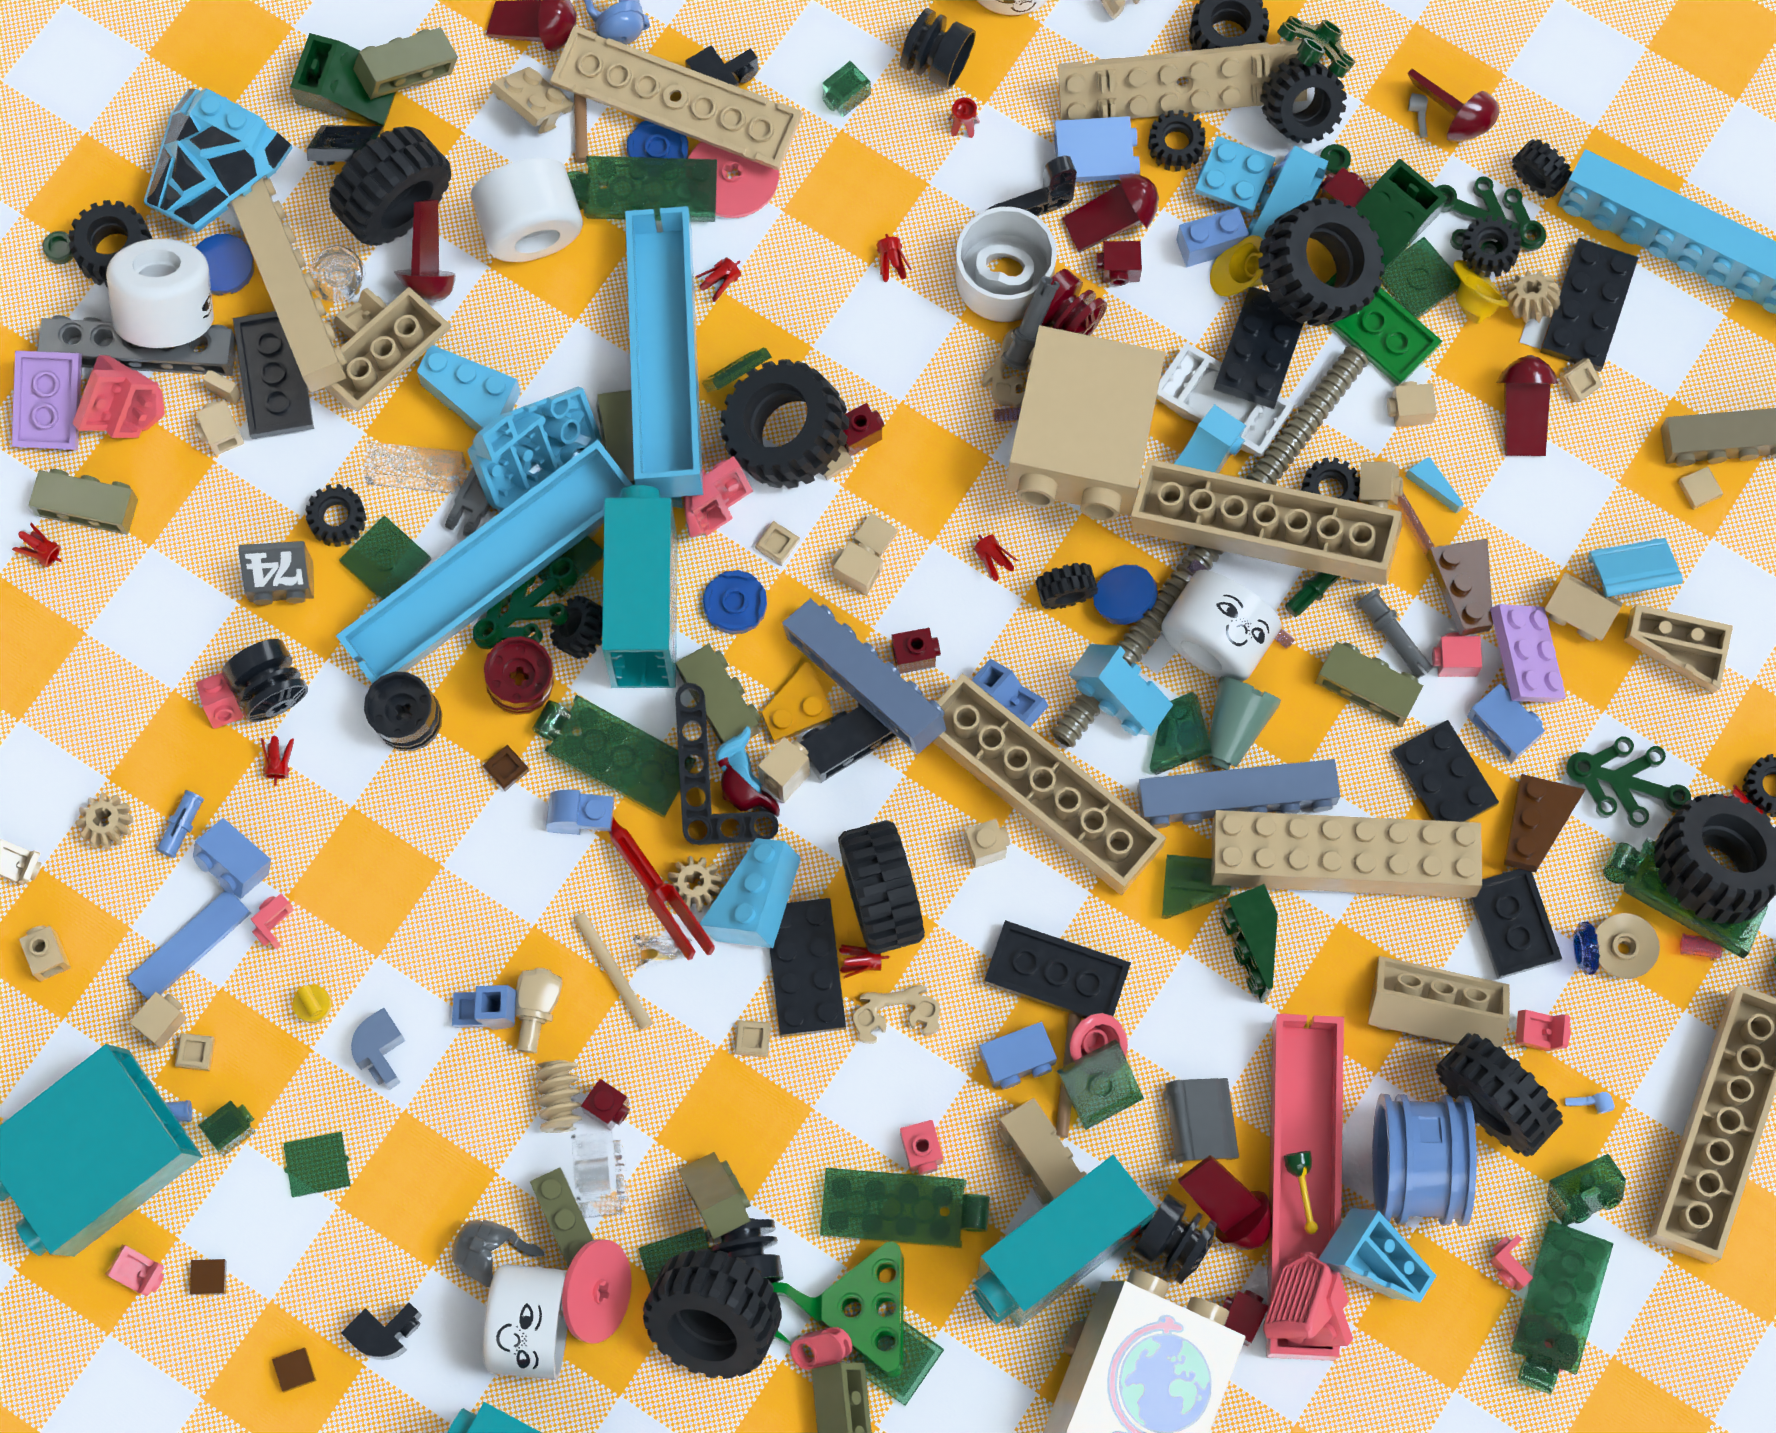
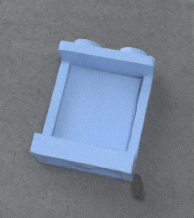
M1130 116L1055 121L1054 143L1056 158L1067 155L1071 157L1077 171L1076 182L1120 180L1119 175L1129 173L1140 174L1139 156H1133V147L1137 146V129L1131 128Z

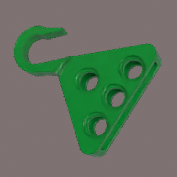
M892 1241L884 1243L817 1297H809L787 1283H771L774 1288L773 1292H777L778 1296H785L792 1300L820 1326L843 1329L851 1338L852 1348L885 1375L894 1378L902 1373L904 1360V1255L897 1243ZM888 1268L894 1269L896 1276L891 1282L883 1283L879 1281V1275L883 1270ZM886 1302L894 1303L896 1308L892 1315L888 1317L879 1315V1308L882 1304ZM851 1303H859L862 1306L860 1313L855 1317L845 1316V1309ZM777 1330L774 1339L791 1347L792 1343ZM883 1337H894L895 1345L892 1349L888 1351L878 1349L879 1341Z

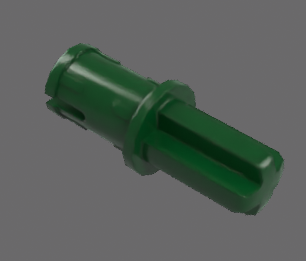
M1317 572L1309 580H1304L1302 582L1303 588L1286 603V610L1293 617H1298L1315 600H1322L1326 590L1339 580L1341 576Z

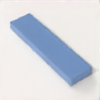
M224 891L127 978L147 1000L155 992L161 995L252 913L233 892L228 893Z

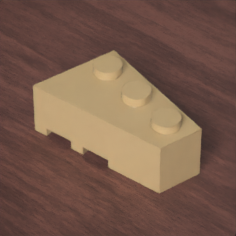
M1636 604L1630 610L1624 642L1707 691L1715 693L1721 689L1733 625Z
M1035 1098L999 1119L1000 1129L997 1130V1133L1003 1144L1007 1148L1012 1146L1017 1153L1018 1158L1015 1159V1162L1025 1177L1029 1174L1037 1185L1033 1187V1191L1042 1205L1049 1204L1087 1175L1085 1171H1079L1072 1159L1074 1157L1068 1146L1064 1147L1056 1134L1055 1127Z

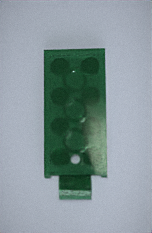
M586 156L588 174L580 171L567 172L579 209H584V216L587 219L626 220L625 211L654 209L655 220L661 221L660 208L688 206L691 222H716L717 159Z
M577 694L570 711L562 705L548 700L532 727L536 734L552 741L550 746H546L544 752L665 818L680 791L678 749ZM578 729L581 731V735L575 736L572 732ZM690 756L685 759L684 766L689 773L694 767L696 759Z
M1647 837L1642 844L1641 852L1628 843L1620 842L1614 845L1603 869V875L1607 880L1615 884H1624L1623 892L1740 958L1745 959L1750 953L1769 905L1762 912H1759L1756 917L1751 920H1743L1742 923L1729 924L1728 921L1725 923H1715L1709 917L1702 919L1695 916L1696 912L1693 910H1685L1680 906L1681 902L1676 897L1672 898L1667 892L1668 886L1666 883H1661L1657 873L1660 868H1656L1654 855L1656 854L1654 849L1655 841Z
M826 1168L820 1237L876 1242L892 1241L900 1244L962 1248V1241L960 1240L961 1230L969 1232L988 1231L990 1197L980 1194H964L967 1180L960 1178ZM943 1208L948 1209L949 1215L942 1216L940 1210Z
M1548 1220L1531 1276L1533 1279L1528 1284L1509 1350L1512 1353L1525 1356L1518 1373V1384L1551 1395L1558 1378L1559 1369L1577 1375L1614 1245L1613 1242ZM1545 1342H1549L1552 1348L1546 1347Z

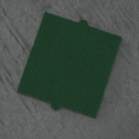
M342 1131L283 1143L287 1164L284 1172L289 1177L292 1198L351 1187L347 1164L350 1162V1157L346 1155Z

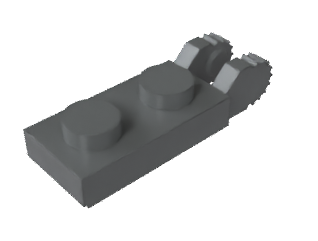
M472 467L454 499L455 504L445 524L446 528L454 530L459 523L464 509L472 512L464 526L463 535L465 537L476 531L481 518L485 517L491 506L486 500L474 467Z

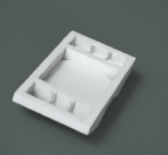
M1186 342L1161 378L1156 398L1182 418L1198 424L1215 404L1247 425L1241 436L1245 439V442L1240 450L1262 457L1294 409L1295 404L1279 395L1275 408L1271 409L1213 390L1222 362Z

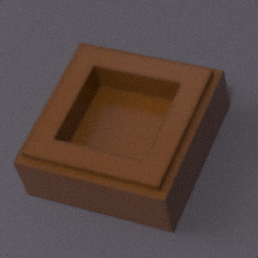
M508 744L483 765L486 772L504 792L530 771L528 766Z
M191 1260L190 1295H226L227 1260Z
M305 1347L272 1359L283 1393L317 1381Z

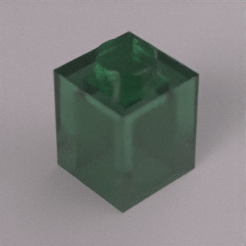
M850 60L822 83V100L831 111L834 112L836 110L842 117H845L871 95V81Z
M231 1100L198 1125L223 1157L256 1132L250 1124L255 1120L244 1104L237 1107Z

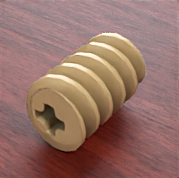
M555 1060L537 1064L542 1069L536 1072V1077L543 1081L538 1084L537 1091L545 1094L539 1097L538 1104L546 1107L539 1112V1117L547 1121L541 1124L540 1131L544 1133H564L576 1130L577 1128L573 1127V1124L581 1121L582 1116L572 1114V1110L581 1107V1103L571 1101V1097L580 1094V1090L571 1088L570 1084L578 1081L579 1076L571 1075L569 1071L577 1068L578 1063Z

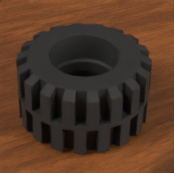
M1200 0L1199 4L1196 3L1189 30V43L1193 44L1192 51L1265 43L1269 29V13L1267 8H1262L1263 1ZM1221 21H1232L1239 24L1245 33L1237 37H1226L1219 34L1213 25Z
M1296 57L1289 59L1288 65L1284 62L1279 64V70L1276 73L1273 70L1268 75L1271 78L1269 83L1264 82L1262 88L1266 92L1261 94L1260 101L1264 104L1261 109L1267 117L1266 120L1287 139L1290 138L1296 143L1302 141L1305 144L1312 143L1313 138L1320 141L1324 139L1323 134L1327 132L1330 135L1335 131L1332 127L1335 123L1338 125L1341 123L1342 118L1340 114L1345 113L1347 107L1343 103V101L1347 100V93L1342 90L1344 85L1338 79V76L1320 62L1314 63L1310 67L1303 64ZM1314 87V97L1310 105L1300 112L1293 113V104L1297 96L1302 91Z
M103 200V205L98 206L95 202L90 205L91 210L86 211L83 209L79 213L80 220L74 218L71 224L74 230H69L68 237L71 241L69 243L70 250L84 276L88 279L92 278L93 282L99 286L104 282L108 288L107 266L117 252L111 254L96 252L98 244L105 237L113 234L127 236V241L121 249L133 243L153 238L140 213L136 212L134 207L131 205L125 207L121 201H116L115 205H112L110 200Z

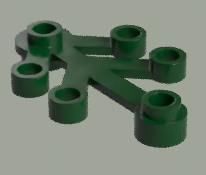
M1289 16L1286 22H1283L1277 30V33L1289 42H1293L1295 37L1303 39L1297 48L1298 54L1296 57L1307 66L1311 67L1314 63H1318L1325 53L1331 60L1328 69L1339 78H1344L1346 73L1355 64V60L1340 45V37L1343 35L1342 30L1328 20H1322L1320 24L1314 26L1294 16Z
M1479 177L1473 187L1474 194L1483 199L1487 210L1457 199L1456 190L1450 185L1442 184L1436 187L1448 197V204H1444L1441 210L1443 213L1451 210L1475 221L1482 217L1484 222L1488 215H1492V221H1497L1498 216L1503 217V224L1509 220L1504 215L1493 191V181L1489 177ZM1485 184L1489 189L1481 190L1478 185ZM1510 188L1505 191L1502 203L1505 208L1513 211L1517 221L1516 223L1509 220L1512 222L1511 230L1515 227L1518 229L1517 237L1521 236L1520 246L1522 249L1536 251L1546 241V230L1538 221L1530 220L1522 202V193L1516 188ZM1515 196L1517 202H1510L1507 197ZM1457 229L1452 233L1450 244L1454 249L1461 250L1462 243L1457 242L1455 237L1462 236L1464 238L1465 232L1468 229ZM1525 234H1532L1535 240L1527 239ZM1486 241L1480 248L1483 252H1485V248H1491L1495 254H1499L1503 250V246L1499 241Z
M568 557L556 559L550 566L549 573L551 577L526 596L527 588L531 587L536 581L535 575L514 590L512 597L509 594L487 611L486 618L479 620L473 627V640L476 645L481 649H491L502 640L519 636L533 639L538 643L542 641L543 633L538 625L530 623L524 627H509L515 621L550 620L553 625L564 624L568 620L569 613L561 603H554L551 606L536 605L558 587H568L577 581L578 569L573 561ZM510 602L508 611L500 617L501 608L507 606Z
M1627 736L1617 738L1612 746L1594 755L1587 752L1573 754L1566 763V773L1573 782L1585 785L1596 804L1597 814L1602 818L1613 816L1617 810V802L1614 798L1605 795L1598 780L1611 785L1628 814V823L1635 828H1641L1648 822L1649 812L1646 808L1637 804L1630 790L1661 799L1665 808L1673 813H1676L1685 802L1691 800L1690 791L1683 785L1674 784L1666 787L1633 777L1650 767H1659L1665 761L1666 753L1659 746L1650 747L1645 755L1616 770L1601 766L1616 757L1626 758L1632 753L1634 743ZM1623 742L1627 744L1628 751H1621L1618 748V743ZM1650 753H1658L1660 761L1651 760ZM1578 763L1587 764L1589 770L1587 772L1580 771ZM1680 792L1684 800L1676 801L1673 793ZM1601 803H1609L1612 811L1605 812L1601 808ZM1633 813H1641L1644 820L1642 822L1636 821L1633 818Z

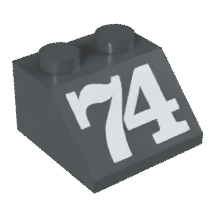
M304 541L238 545L244 593L249 602H253L256 605H270L273 601L286 600L288 603L297 604L305 602L306 599L314 598V565Z

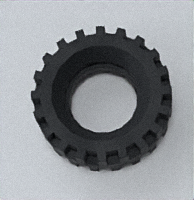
M1467 1033L1436 1065L1435 1071L1440 1076L1438 1078L1440 1083L1448 1088L1446 1092L1453 1098L1457 1099L1459 1095H1466L1470 1098L1475 1123H1479L1488 1135L1496 1137L1503 1146H1510L1517 1154L1521 1152L1525 1157L1533 1156L1563 1124L1561 1119L1563 1117L1562 1112L1556 1109L1558 1105L1555 1100L1549 1098L1547 1089L1544 1086H1540L1535 1081L1536 1077L1531 1072L1523 1069L1520 1066L1521 1063L1516 1058L1512 1059L1500 1046L1498 1048L1495 1047L1491 1040L1487 1038L1482 1040L1476 1033L1473 1035Z

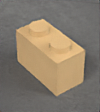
M1565 572L1544 610L1550 613L1548 618L1563 626L1569 623L1579 628L1577 631L1579 635L1594 642L1596 638L1601 641L1604 639L1623 603L1613 597H1605L1602 591Z
M784 737L758 765L759 782L782 803H785L810 776L809 757L807 756L809 752L798 741L794 740L791 743Z

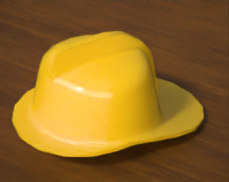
M1251 235L1217 257L1210 272V284L1214 292L1220 296L1230 297L1248 287L1263 285L1261 276L1264 275L1263 269H1259L1258 258L1263 256V253L1259 252L1260 244L1263 240L1261 237Z
M1456 260L1453 263V268L1461 280L1456 294V302L1471 321L1480 324L1485 318L1491 317L1500 306L1507 307L1509 305L1491 279L1484 277L1485 273L1482 270L1477 275L1474 273L1475 266L1469 269L1466 266L1467 261Z

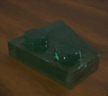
M1193 691L1171 700L1173 706L1158 726L1149 766L1150 771L1155 775L1212 752L1199 699Z
M1166 855L1161 919L1174 917L1230 895L1231 886L1211 885L1212 859Z

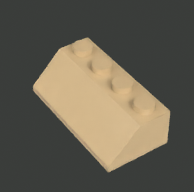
M408 287L341 347L347 364L342 366L346 378L324 388L344 407L359 412L448 332L452 326Z
M1379 956L1369 1004V1025H1374L1383 1030L1392 1029L1406 1032L1415 1037L1438 1039L1447 1044H1458L1467 1033L1471 1035L1476 1033L1482 1040L1487 1038L1491 1040L1495 1047L1498 1048L1500 1046L1502 1048L1510 1021V984Z

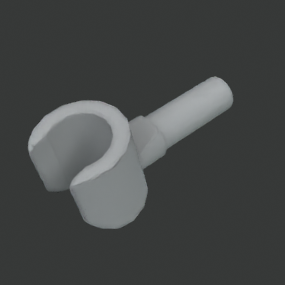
M1412 93L1409 99L1408 111L1418 112L1417 119L1420 138H1426L1428 135L1425 117L1428 98L1422 94Z

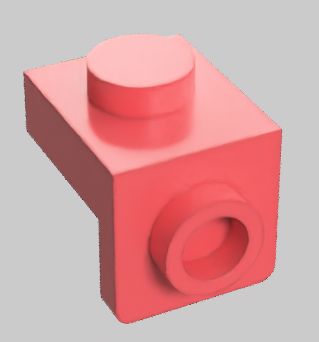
M222 673L196 682L203 709L213 728H218L243 718V713L237 703L235 693L230 690Z
M282 893L277 897L271 896L259 906L260 911L250 918L256 926L252 933L264 946L271 943L275 949L279 948L281 944L270 930L294 911V908Z
M1526 1009L1520 1010L1517 1016L1515 1044L1547 1052L1565 1049L1568 1047L1571 1036V1017L1565 1014L1551 1016Z
M1516 1235L1512 1240L1505 1236L1492 1249L1496 1255L1489 1262L1499 1271L1497 1277L1509 1289L1514 1287L1519 1291L1533 1277L1509 1253L1523 1239L1519 1235Z
M122 1244L105 1275L144 1296H148L151 1291L155 1292L161 1285L164 1274L161 1272L164 1266Z

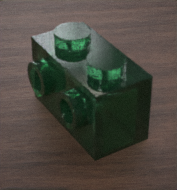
M1608 1153L1549 1180L1546 1201L1564 1227L1574 1222L1580 1224L1588 1220L1592 1214L1602 1209L1611 1210L1618 1206L1624 1197L1626 1178Z

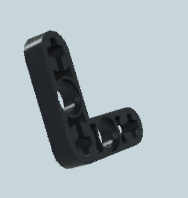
M1068 155L1060 156L1045 165L1041 189L995 204L988 209L1016 207L1026 210L1035 216H1040L1067 206L1074 198L1077 174L1071 157Z

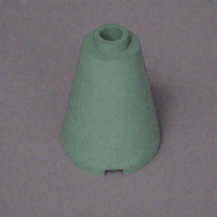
M1221 676L1217 686L1206 753L1207 756L1212 758L1210 764L1224 770H1229L1230 765L1237 767L1279 708L1281 699L1266 691L1263 693L1254 689V686Z

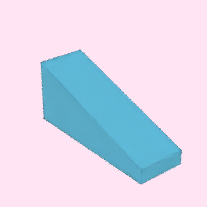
M1430 457L1408 469L1405 477L1453 512L1458 513L1461 511L1464 503Z

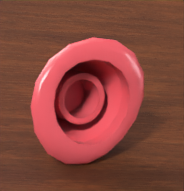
M1104 1013L1090 1015L1080 1021L1073 1030L1070 1040V1055L1075 1064L1085 1073L1094 1076L1109 1075L1119 1069L1126 1059L1128 1049L1127 1036L1121 1023L1113 1016Z

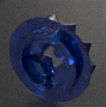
M1588 921L1578 923L1577 929H1575L1573 934V949L1578 968L1582 969L1585 975H1594L1600 966V945L1598 944V935L1595 933V928Z

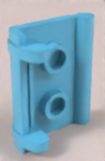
M1656 538L1604 549L1599 548L1589 551L1588 562H1593L1595 574L1599 576L1605 597L1683 583L1682 574L1666 538Z

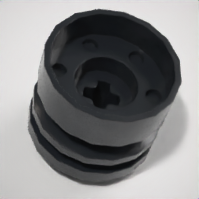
M926 8L919 15L906 37L900 59V67L908 71L914 67V73L921 76L931 66L929 80L949 90L958 80L969 59L975 42L976 31L956 21L945 32L947 17L940 14L936 18V12Z
M279 638L264 640L243 649L229 659L222 668V675L230 690L236 694L240 693L237 697V703L243 708V714L247 721L261 722L276 717L294 707L308 693V686L301 679L300 671L295 667H290L293 664V658L284 642Z
M392 672L383 675L370 686L365 696L364 713L367 722L388 746L396 750L415 751L424 748L436 738L442 727L443 713L439 701L419 677L411 673ZM404 712L412 714L409 720L401 717Z
M1168 1193L1134 1248L1132 1255L1150 1266L1160 1255H1163L1167 1260L1162 1273L1167 1276L1173 1264L1176 1263L1182 1268L1174 1281L1182 1285L1184 1280L1197 1270L1211 1247L1215 1228L1218 1224L1210 1219L1203 1232L1196 1229L1203 1216L1200 1212L1189 1223L1183 1221L1187 1205Z
M750 1218V1222L714 1240L709 1230L705 1231L706 1242L719 1243L707 1248L711 1252L723 1251L728 1253L729 1257L735 1259L739 1257L745 1260L746 1265L751 1268L756 1267L761 1271V1277L764 1280L768 1279L771 1283L784 1279L780 1255L764 1254L765 1249L778 1244L776 1236H763L776 1230L773 1219Z

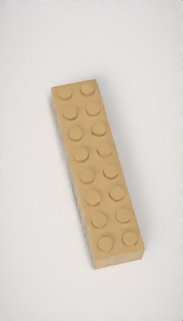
M1147 458L1132 510L1131 521L1133 532L1387 586L1402 529V512Z
M963 673L937 701L945 713L943 719L946 730L933 743L1121 896L1163 848L1166 840L1163 834Z
M1216 810L1212 821L1211 886L1255 888L1265 884L1268 889L1472 898L1478 895L1482 887L1481 823Z
M1740 984L1730 991L1648 1240L1711 1265L1722 1259L1776 1093L1775 997Z

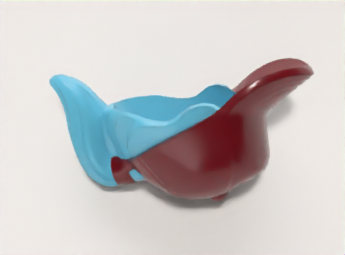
M746 726L742 733L727 740L716 751V761L723 771L721 776L722 797L741 812L760 806L776 817H779L780 808L777 801L769 793L761 789V782L752 773L750 758L745 750L751 736V729Z

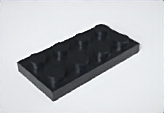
M1578 238L1560 291V305L1553 312L1540 352L1574 364L1583 358H1589L1594 369L1601 372L1639 257Z
M1249 287L1213 390L1274 409L1304 323L1293 320L1291 313L1285 315L1279 309V303L1277 301L1272 302L1268 296L1270 292L1256 287Z
M276 311L233 318L251 440L315 429L309 388L301 375Z
M830 898L787 903L774 946L770 948L780 1038L846 1030Z
M1005 920L983 984L1082 1018L1099 1013L1114 1016L1131 962Z

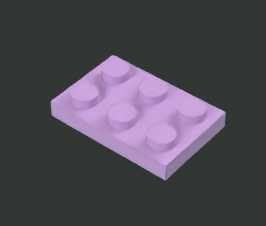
M15 351L12 447L78 450L79 431L72 423L80 404L82 354Z
M1498 604L1490 608L1512 701L1559 702L1566 699L1563 680L1544 607Z

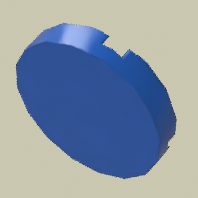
M645 120L636 126L632 134L630 133L627 139L626 150L631 166L639 174L648 178L663 179L673 176L683 168L688 159L689 144L685 135Z
M215 234L205 238L195 247L207 260L212 294L223 295V293L229 292L233 294L249 283L254 273V259L249 246L241 238L231 234Z
M1125 564L1111 569L1101 577L1097 583L1098 593L1094 595L1093 600L1099 614L1108 622L1126 625L1137 622L1144 617L1143 613L1148 608L1149 610L1153 608L1158 595L1157 585L1147 569L1138 565Z
M740 570L725 571L718 575L719 577L707 585L703 596L704 613L710 624L719 631L732 635L744 634L756 628L764 619L767 610V596L763 585L752 574Z

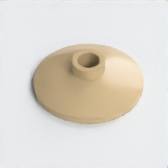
M1620 913L1608 917L1598 926L1593 936L1592 947L1595 959L1603 970L1617 978L1633 979L1646 974L1655 965L1659 956L1660 945L1655 930L1646 920L1634 914ZM1621 943L1626 944L1629 948V953L1622 954L1618 950V945Z

